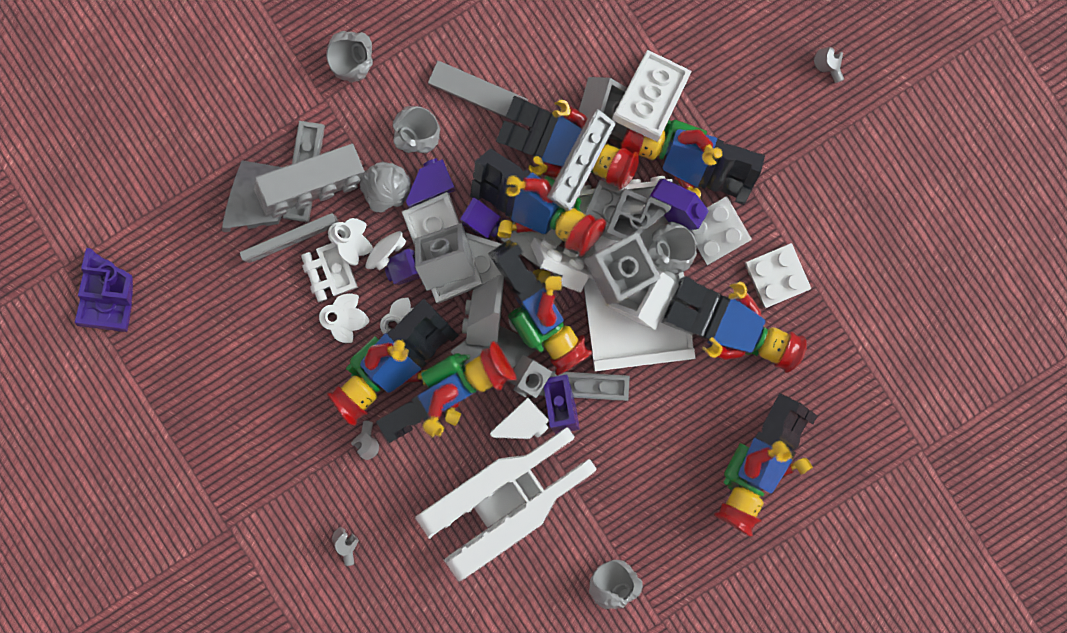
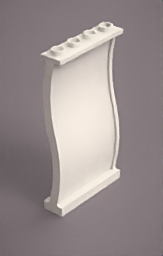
M665 176L650 178L651 182L641 183L640 179H633L625 188L649 198L659 179H665ZM591 185L583 186L578 195L582 202L579 209L584 214L595 189H591ZM664 216L639 235L647 251L652 243L654 231L660 226L669 223ZM593 246L583 257H580L584 263V259L594 254ZM655 265L657 270L665 273L677 284L680 278L684 277V272L674 274L665 268ZM588 278L584 285L594 371L696 359L692 335L661 323L663 317L657 328L652 329L604 305L605 299L595 280Z

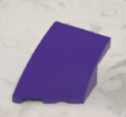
M86 248L81 267L83 276L78 293L80 302L74 323L81 327L127 332L132 306L133 277L123 269L116 267L109 260H105L96 254L92 249Z

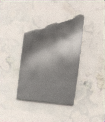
M241 161L228 199L222 225L223 232H230L231 228L247 225L248 229L261 225L279 224L282 216L272 218V215L265 217L255 194L254 185L256 177L283 167Z
M599 180L585 215L591 214L596 219L603 218L606 221V228L602 236L620 241L636 232L639 235L666 214L671 209V206L652 197H643L626 188L619 190L617 187Z
M502 326L499 327L497 344L512 368L518 364L522 355L529 356L536 350L535 348H529L520 335ZM466 339L450 352L453 355L456 353L461 355L469 354L470 359L466 361L467 364L478 357L481 351L489 348V346L466 344Z

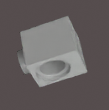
M522 355L514 369L516 380L508 381L515 385L513 390L525 398L528 393L537 398L552 372L527 356ZM531 374L530 381L525 383L527 376Z

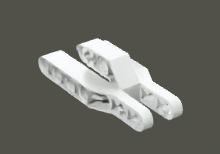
M568 427L558 432L527 455L497 459L415 517L429 539L443 528L450 526L453 521L466 512H470L473 508L486 527H489L444 559L458 582L541 526L555 500L597 470L592 461L587 459L545 489L535 477L531 468L575 438Z

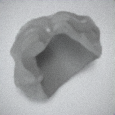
M340 31L334 34L327 46L326 59L335 76L352 83L364 79L373 64L371 57L372 42L363 32Z
M406 106L396 115L393 121L395 131L393 143L396 148L407 153H429L438 144L441 130L440 125L429 109L419 106Z
M383 161L370 166L360 180V189L369 203L370 209L375 212H384L392 206L400 207L407 200L412 187L411 180L402 167Z
M669 222L654 231L648 253L654 265L677 274L688 270L697 256L696 241L693 233L686 227L675 222Z
M611 560L598 566L590 578L589 593L598 606L604 609H621L640 595L643 583L637 577V573L625 561Z

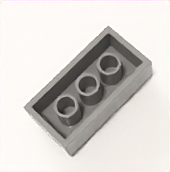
M352 143L255 178L254 191L265 217L272 215V218H277L287 213L286 210L290 208L302 209L311 204L310 201L319 198L320 201L332 198L334 193L340 190L346 193L356 189L365 171Z

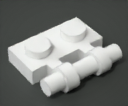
M333 243L317 248L319 259L314 261L310 252L301 255L304 263L302 265L304 273H307L312 284L310 286L311 292L316 295L318 302L327 300L324 290L331 288L333 296L358 288L350 264L346 263L339 256L337 246ZM323 267L327 280H320L317 272L318 268Z

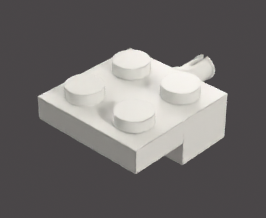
M534 237L530 247L540 267L552 271L554 276H560L562 278V286L581 292L588 278L594 280L577 251L557 246L554 241L548 238L541 240Z

